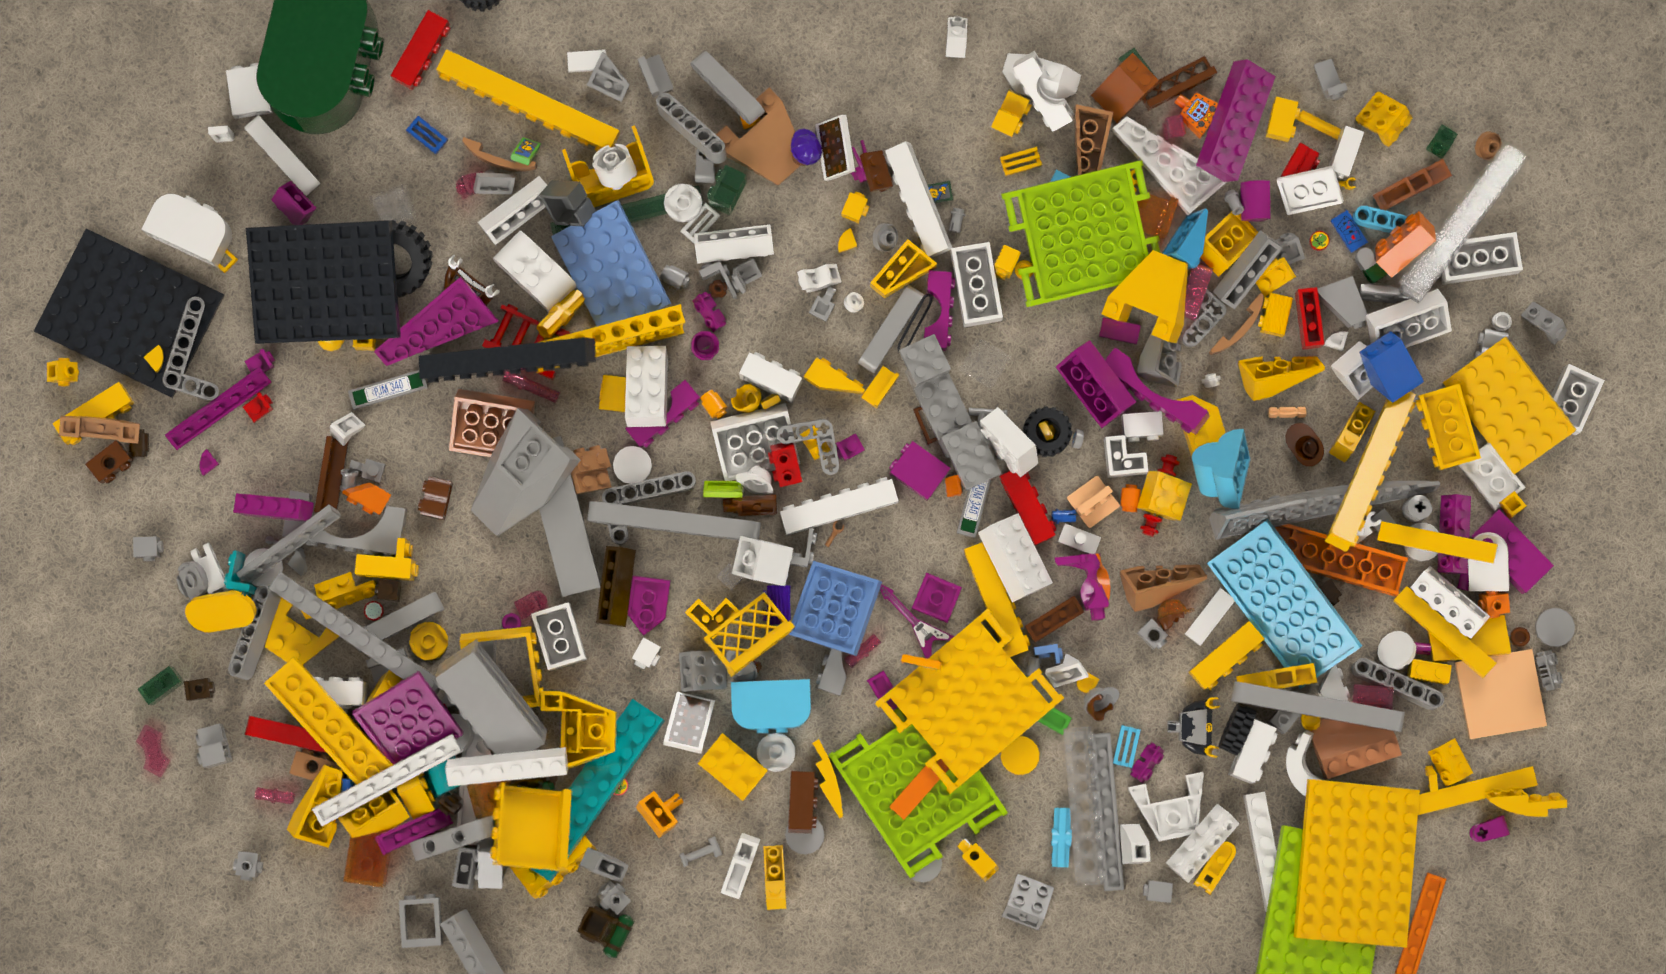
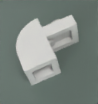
M825 264L815 269H803L797 272L799 284L802 290H806V292H814L841 283L836 264Z

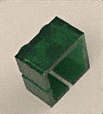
M725 165L723 169L720 168L715 178L717 179L715 186L711 185L707 193L709 206L730 216L747 183L746 174L728 165Z

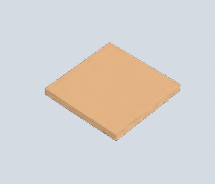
M1532 649L1512 652L1506 655L1489 656L1497 664L1484 678L1480 677L1463 661L1455 662L1469 739L1547 726Z

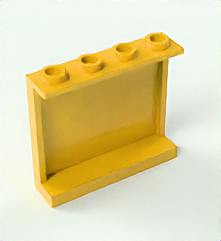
M501 783L495 788L494 800H497L496 808L493 809L495 827L492 828L491 838L494 839V847H491L490 859H493L492 865L553 871L565 870L568 861L572 790L553 791L505 786V783Z

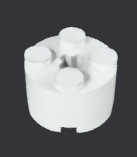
M615 144L616 147L610 148L608 145L595 153L592 164L602 185L619 190L637 175L636 166L626 146Z

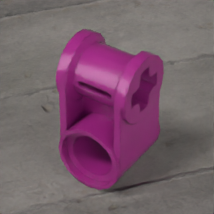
M1502 815L1472 826L1469 834L1471 839L1476 842H1486L1510 835L1505 817ZM1480 830L1484 831V834L1477 836Z

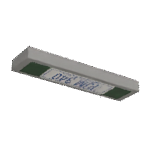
M419 370L349 390L348 393L353 410L427 389L428 385L426 379H420Z
M991 479L968 490L957 534L972 538L976 537Z

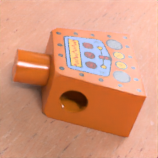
M1195 93L1190 100L1180 94L1174 102L1183 109L1179 118L1198 138H1201L1212 122L1218 103L1199 93Z

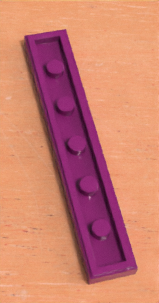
M258 367L167 432L165 437L176 450L180 449L272 383L261 367Z

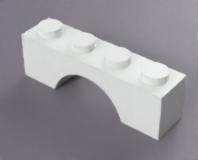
M1033 51L1015 61L1013 74L1017 80L1020 79L1023 83L1024 92L1033 99V105L1043 115L1045 125L1050 127L1052 131H1055L1073 121L1074 113L1065 99L1051 98L1041 90L1039 77L1043 73L1045 66L1036 52Z

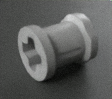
M342 469L341 474L343 477L340 490L343 491L355 487L358 471L355 469Z

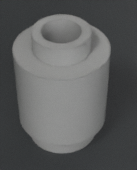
M666 265L660 276L664 283L678 290H681L682 287L686 288L690 281L689 273L673 265Z

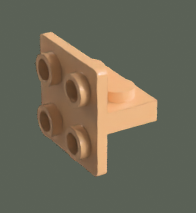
M1095 476L1067 497L1069 503L1088 528L1093 527L1120 507L1111 494L1113 492L1109 485L1106 487L1099 476Z

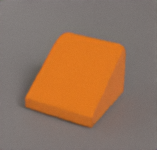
M954 475L945 478L947 497L961 496L962 488L959 476Z

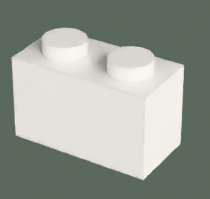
M1162 411L1123 414L1121 416L1122 432L1125 435V439H1128V442H1139V438H1147V441L1159 440V437L1163 436Z

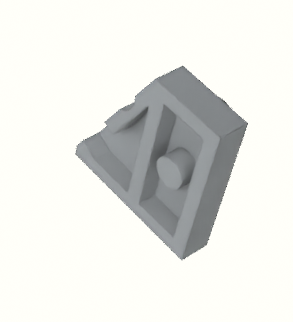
M602 52L587 86L622 102L630 84L608 56Z

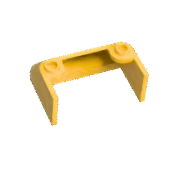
M635 125L631 127L636 141L627 144L626 147L636 166L637 175L619 190L602 185L595 169L589 170L585 162L576 161L570 163L566 149L562 150L572 181L581 182L587 194L586 197L591 200L594 207L652 187L654 180Z

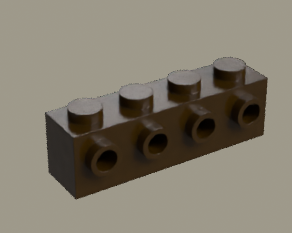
M606 546L596 617L597 624L626 627L636 550Z

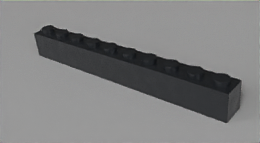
M583 337L420 355L419 377L420 379H426L427 383H438L439 379L455 381V377H460L461 380L472 379L473 375H476V378H486L491 373H493V376H504L505 372L521 374V370H526L527 373L538 372V368H543V371H552L557 366H560V369H571L572 365L576 364L577 367H588L589 363L596 362L595 339Z

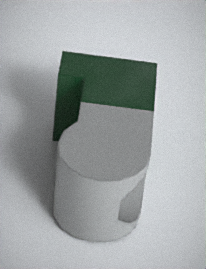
M1362 248L1356 253L1355 261L1369 283L1374 284L1388 275L1376 263L1371 249Z

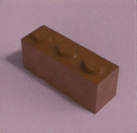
M791 771L788 833L812 834V828H816L817 817L813 816V809H817V797H814V790H818V778H814L815 772Z

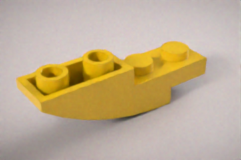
M1314 663L1236 676L1237 682L1275 689L1317 683Z
M1511 788L1510 791L1493 789L1491 792L1484 793V796L1494 805L1506 811L1525 816L1548 817V809L1567 808V799L1560 793H1549V796L1531 794L1528 797V794L1521 788Z

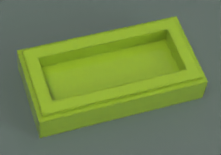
M704 481L703 497L742 498L743 485L738 481Z

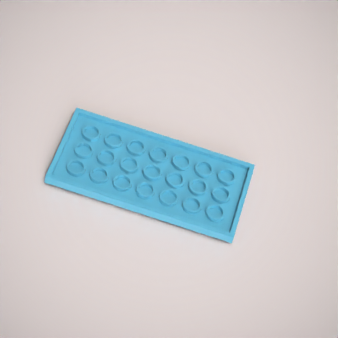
M1268 519L1207 563L1252 625L1264 637V641L1284 668L1314 663L1317 678L1362 647L1359 640Z

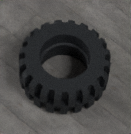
M392 220L393 242L403 247L410 255L412 261L408 272L396 274L397 294L400 298L404 297L406 293L411 294L423 284L432 267L433 262L431 259L433 253L431 250L429 251L431 245L428 240L425 241L423 239L425 235L422 231L420 233L416 232L417 227L414 225L408 227L406 226L407 222L400 221L398 224L395 220Z

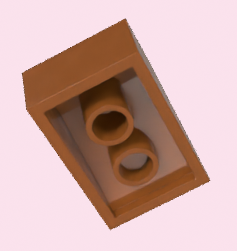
M1132 53L1091 96L1105 111L1113 112L1112 118L1118 123L1159 85V80Z

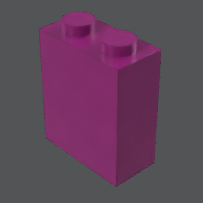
M912 441L910 445L906 443L900 453L903 454L899 460L895 459L890 465V475L928 501L950 471V467Z

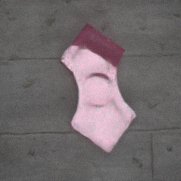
M145 724L136 740L145 752L146 760L143 768L161 778L171 760L165 756L161 748L163 733Z

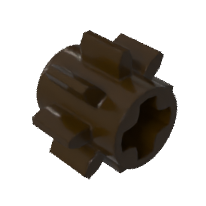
M455 791L452 794L446 792L438 802L441 805L439 809L446 816L449 813L454 816L463 806L460 802L462 800L461 796Z

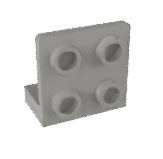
M713 650L679 653L682 692L727 688L725 665Z
M1017 874L1002 917L1039 930L1044 921L1054 887Z

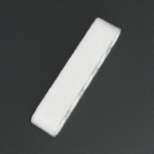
M259 115L244 127L304 195L307 196L320 185V182Z

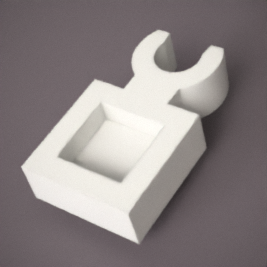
M1371 511L1368 514L1364 527L1361 531L1357 532L1356 535L1359 536L1357 543L1373 532L1370 528L1371 526H1377L1381 523V519L1376 522L1371 520V516L1376 513L1375 511Z

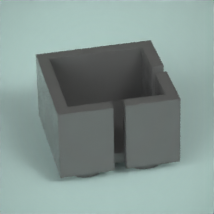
M551 180L539 194L555 225L585 226L592 217V214L596 212L591 200L586 197L587 194L583 185L579 181Z

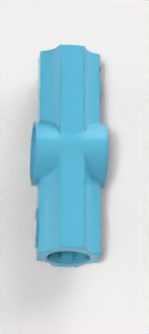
M1054 808V823L1051 831L1052 867L1069 868V849L1072 843V829H1070L1071 808Z

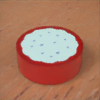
M371 601L365 605L364 614L369 620L377 621L382 618L384 608L381 603Z

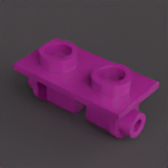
M707 292L698 294L692 301L696 311L704 318L705 325L713 333L719 327L722 328L727 324L725 322L726 318L720 309L712 310L717 305Z
M1152 742L1150 745L1147 744L1140 755L1145 759V762L1137 759L1130 770L1132 771L1130 775L1138 779L1142 784L1145 780H1149L1153 774L1152 769L1154 766L1162 761L1164 750Z

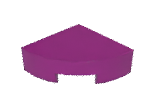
M208 449L202 453L200 459V472L203 476L219 465Z

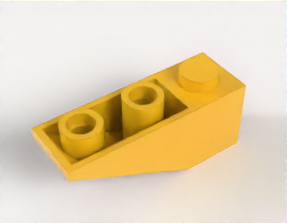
M816 357L804 375L806 381L820 390L857 394L865 392V389L862 388L864 385L856 379L850 380L846 377L847 373L839 368L835 370L831 367V363L823 357L821 360Z
M1359 401L1328 453L1345 463L1357 447L1376 411Z
M783 845L763 846L767 910L787 909Z

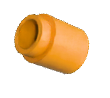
M709 390L701 396V404L712 419H720L727 413L726 409L728 407L717 392Z

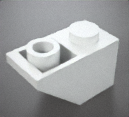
M960 16L948 17L946 57L965 58L967 18Z
M1336 665L1327 671L1318 690L1319 697L1349 702L1350 694L1348 688L1344 687L1342 679H1344L1343 673Z
M1121 824L1122 864L1150 862L1149 841L1140 824Z

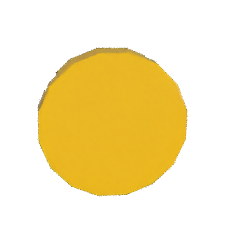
M423 622L412 630L409 645L412 652L418 658L435 660L445 653L448 647V636L441 625L434 622Z
M1019 736L1001 752L1000 758L1007 771L1015 775H1024L1036 768L1040 753L1033 740Z

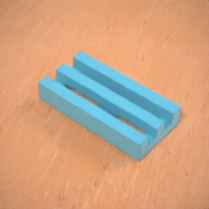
M1121 725L1113 764L1132 768L1140 729ZM1124 730H1126L1128 733L1122 760L1118 761ZM1134 732L1135 737L1129 763H1126L1131 735Z

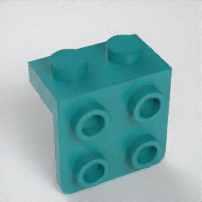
M234 550L228 559L230 568L229 573L225 575L224 584L226 589L242 592V595H247L251 598L252 595L254 596L257 588L250 584L241 583V579L237 575V572L244 566L246 555Z

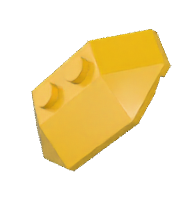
M1194 395L1177 400H1193L1206 409L1210 417L1196 435L1183 430L1191 458L1193 452L1198 447L1207 443L1218 442L1220 437L1226 433L1218 407Z

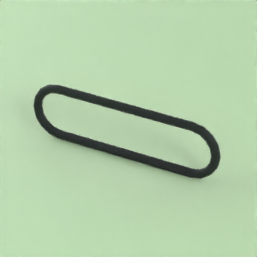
M928 293L924 295L921 299L915 313L913 314L906 330L904 331L898 343V352L900 350L901 343L905 338L912 322L914 321L920 307L922 306L926 297L929 296V304L923 316L921 317L915 331L913 332L907 346L911 344L916 332L918 331L924 317L926 316L932 304L933 299L931 294Z

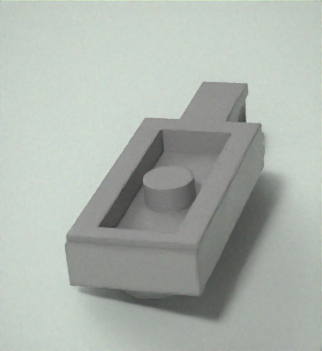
M1366 283L1361 284L1358 290L1361 299L1365 301L1396 303V301L1403 302L1413 298V289L1408 287L1396 288L1391 285L1377 286Z

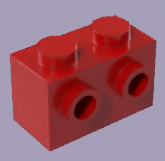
M794 443L770 445L771 452L768 453L770 464L774 463L775 470L772 471L774 482L778 481L780 487L801 483L802 477Z

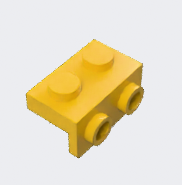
M1455 738L1428 751L1445 786L1457 783L1473 774Z

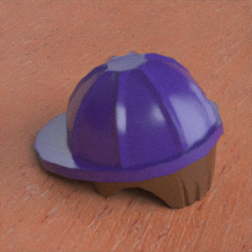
M799 129L793 134L791 139L793 161L797 165L807 166L815 164L821 158L822 146L815 133L808 129Z

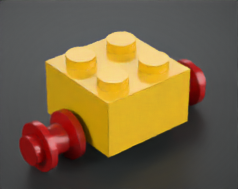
M1166 454L1165 457H1161L1160 460L1163 462L1162 468L1157 469V471H1148L1137 506V508L1150 513V515L1144 514L1143 517L1146 519L1145 525L1140 526V530L1143 531L1142 534L1153 537L1154 534L1158 535L1159 531L1156 529L1157 523H1162L1163 520L1158 516L1169 520L1181 521L1192 484L1175 478L1176 473L1173 470L1180 462L1173 455Z

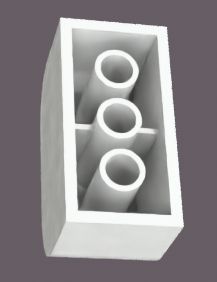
M176 194L161 196L154 203L141 229L148 236L217 268L232 239L229 225L217 214L218 212L213 207L207 204L201 206L197 200L187 195L185 198Z
M519 231L493 257L495 263L548 313L556 303L561 302L571 291L577 289L575 281L522 231Z

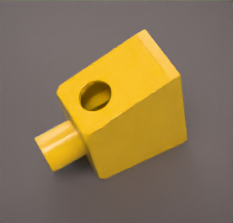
M965 838L958 844L957 847L964 853L962 858L984 882L999 870L997 864L977 843L972 846ZM977 854L979 858L977 860H973V855Z

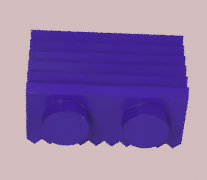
M767 585V590H763V593H766L787 621H791L790 585ZM763 615V621H767V615ZM770 616L769 625H780L782 623L778 617Z

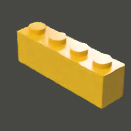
M117 382L65 416L115 419V415L120 412L124 414L132 409L131 405L135 403L123 384ZM60 419L52 423L58 433L60 427ZM60 436L64 443L68 445H75L82 440V436H79V438Z
M1248 621L1188 673L1203 690L1206 688L1211 690L1219 683L1217 679L1223 675L1225 678L1233 671L1231 668L1236 663L1240 665L1248 658L1246 654L1251 650L1256 652L1262 647L1263 644L1261 642L1264 640V637Z

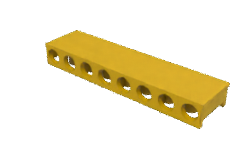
M679 304L541 342L583 337L594 338L596 357L625 350L627 346H640L684 334L683 324H685V319L681 310L682 306ZM538 368L537 373L543 372V368Z

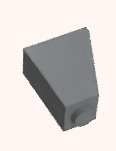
M1353 276L1318 288L1319 300L1348 328L1354 326V329L1365 326V322H1367L1366 315L1368 314Z

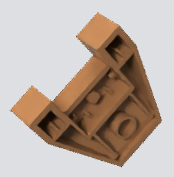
M769 87L756 98L765 111L764 114L766 116L740 139L727 125L716 135L725 143L728 158L779 186L800 165L793 161L791 152V139L795 130L782 100Z

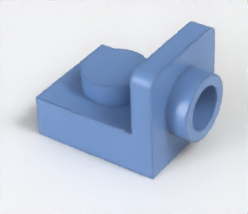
M1057 644L1033 648L1034 656L1039 655V659L1051 657L1050 654L1053 653L1055 665L1060 664V660L1063 659L1062 649L1058 648Z

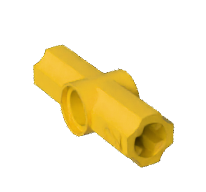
M573 290L561 302L556 303L550 309L548 315L537 325L536 329L539 334L544 338H550L561 326H566L574 313L583 305L585 300L583 294L579 290Z

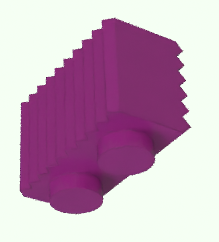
M293 181L280 186L271 199L293 225L307 223L316 210V206L306 198V195H303V192L293 184Z

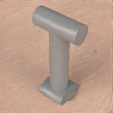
M716 837L708 839L710 845L686 855L684 853L679 854L683 866L686 867L688 862L712 852L715 857L723 855Z

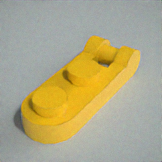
M1223 842L1207 861L1193 884L1197 887L1201 886L1210 895L1236 854L1235 846L1230 842ZM1206 875L1213 878L1210 883L1204 880Z

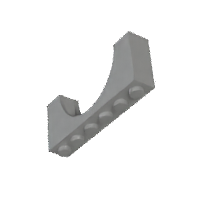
M290 490L289 498L312 502V495L310 493ZM386 506L380 522L371 531L362 536L339 538L322 530L307 541L306 545L317 547L318 543L326 544L325 548L337 550V546L345 547L344 551L356 553L357 549L364 550L363 554L375 556V553H382L385 557H395L397 538H403L408 510ZM285 520L282 537H286L305 522Z

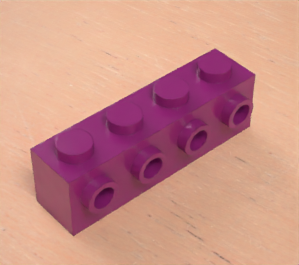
M1459 494L1441 495L1439 533L1469 538L1471 496ZM1438 553L1437 572L1444 574H1468V559Z

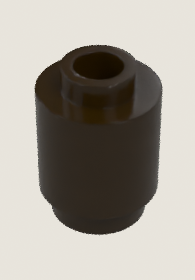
M140 429L138 444L129 443V452H131L132 457H147V452H149V433H145V429Z

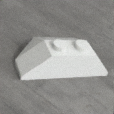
M1008 53L1003 68L1004 76L1014 92L1031 98L1030 95L1028 96L1024 92L1021 80H1017L1013 74L1015 61L1028 54ZM1040 58L1045 66L1043 73L1039 77L1041 90L1047 96L1054 99H1066L1076 94L1081 75L1065 65Z

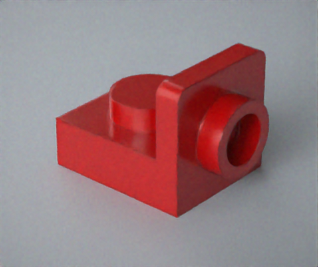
M259 392L257 397L245 404L243 408L255 423L273 410L271 407L273 402L267 394L263 395Z

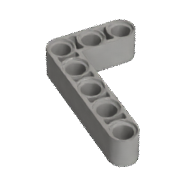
M192 297L186 303L162 382L169 389L204 400H213L218 396L219 392L215 384L183 374L205 306L201 298ZM195 300L200 303L199 311L191 310V301ZM186 319L194 321L195 326L193 329L188 330L184 327ZM181 337H185L189 341L187 348H181L178 345V340ZM174 356L182 358L183 364L180 367L173 365L172 359ZM169 374L176 376L177 382L175 385H169L166 382V377ZM188 380L194 381L196 384L195 390L188 391L185 388V383ZM205 387H213L215 392L212 397H207L204 394Z
M686 471L609 488L603 492L602 501L603 503H608L606 497L610 493H614L617 496L616 501L611 504L627 505L689 491L695 487L696 478L691 472ZM686 476L693 479L692 484L689 486L682 484V479ZM670 480L674 483L671 490L663 488L665 481ZM647 485L655 487L652 494L644 493V488ZM628 489L635 490L634 498L628 499L625 497ZM608 524L612 541L617 545L625 544L629 539L627 527ZM618 531L625 533V537L621 541H617L614 538L615 533Z

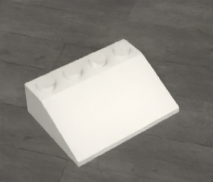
M786 403L771 406L766 410L759 409L751 413H742L710 421L724 480H736V474L747 473L753 466H760L768 472L775 470L774 463L770 464L768 453L771 452L770 445L781 443L776 436L778 428L791 424ZM784 429L780 437L787 440L789 435H793V432H787ZM793 442L797 455L798 464H800L796 443Z

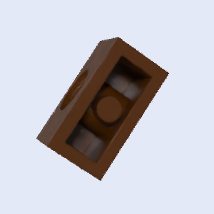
M115 440L85 465L98 482L102 484L106 482L108 484L116 478L115 474L119 471L124 472L131 467L133 458L122 444ZM110 459H114V467L108 469L107 462Z

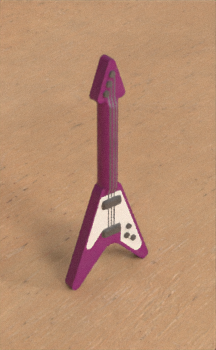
M881 584L880 591L885 600L888 599L912 624L926 659L932 656V642L934 640L950 641L954 637L917 619L893 594L894 591Z

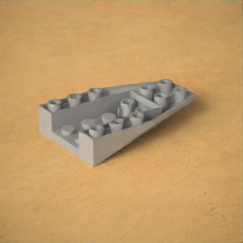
M517 408L490 457L471 511L496 536H499L546 505L581 461L568 447H560L539 426L541 421L529 409Z

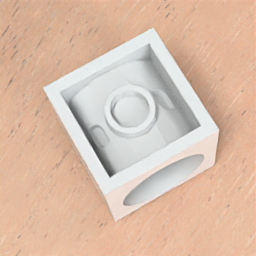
M740 536L732 574L756 581L785 586L793 548Z

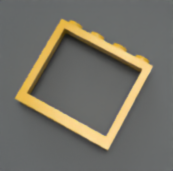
M531 626L461 634V649L474 640L483 642L526 637L534 695L522 696V698L529 707L541 706V691H544V688H540L539 681H542L541 669H537L539 652L535 651L534 644H537L536 632L532 633Z

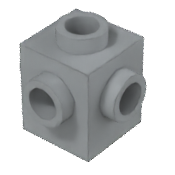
M239 851L238 859H235L233 864V870L236 871L235 875H240L241 880L252 881L253 877H258L263 869V862H260L261 853ZM247 863L250 865L249 869L246 868Z
M611 880L603 884L596 894L601 899L599 904L606 910L610 908L617 915L631 901L624 893L626 889L618 882L614 884Z

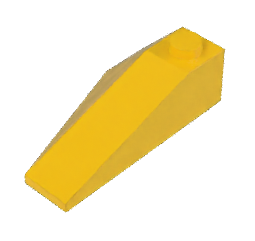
M1317 356L1293 357L1291 361L1283 360L1281 357H1274V361L1263 362V357L1238 361L1244 389L1253 401L1272 397L1325 370V366Z

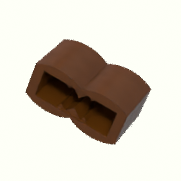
M430 476L427 481H424L422 492H425V495L418 504V511H420L422 516L445 521L453 482Z

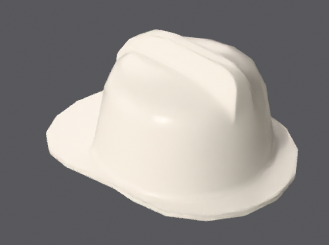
M753 466L747 473L742 472L735 475V479L750 493L757 495L773 494L772 476L760 466Z

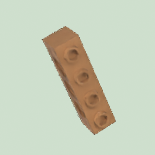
M303 748L302 752L296 751L289 773L314 781L324 765L342 769L336 762L332 761L330 756L321 754V757L313 756V751ZM315 760L318 763V769L312 772L309 769V764ZM343 771L342 779H346L347 774Z

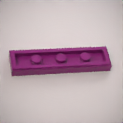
M438 808L376 836L375 839L382 854L385 855L453 824L450 815L446 816Z

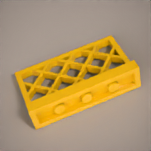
M764 592L705 636L704 640L726 666L729 675L733 677L791 633L795 626L791 621H787ZM763 599L768 605V611L757 610V603ZM745 612L753 613V623L742 622V614ZM756 614L767 615L766 625L755 623ZM770 616L778 617L782 623L778 626L769 625ZM729 624H737L738 634L727 633V626ZM741 625L752 627L751 636L740 635ZM755 627L766 629L763 638L754 637ZM714 635L723 636V645H715L710 638ZM726 636L737 638L736 648L725 646ZM740 638L751 640L748 649L739 648ZM725 650L736 651L735 659L730 663L724 656Z

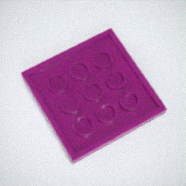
M419 671L353 711L354 717L380 752L393 765L450 734H453L455 739L464 734L463 730Z

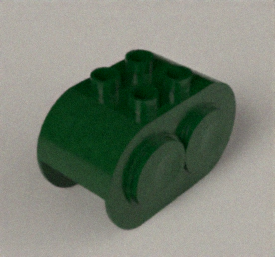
M274 0L257 67L256 80L263 98L272 106L280 120L289 127L307 134L333 132L346 125L355 116L360 107L362 96L371 97L375 75L369 74L371 59L380 60L384 47V38L378 37L379 29L376 16L368 0Z

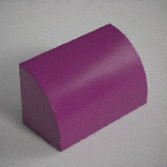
M1254 180L1240 183L1241 204L1244 207V211L1241 213V221L1263 222L1271 219L1270 181Z

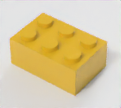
M723 733L697 763L742 801L746 799L768 772L767 769Z

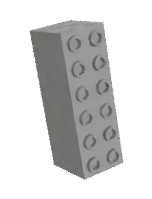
M474 640L438 665L435 676L436 685L439 689H444L450 703L459 708L462 718L471 723L473 732L482 737L483 743L488 750H492L494 754L534 751L545 743L547 728L477 640Z

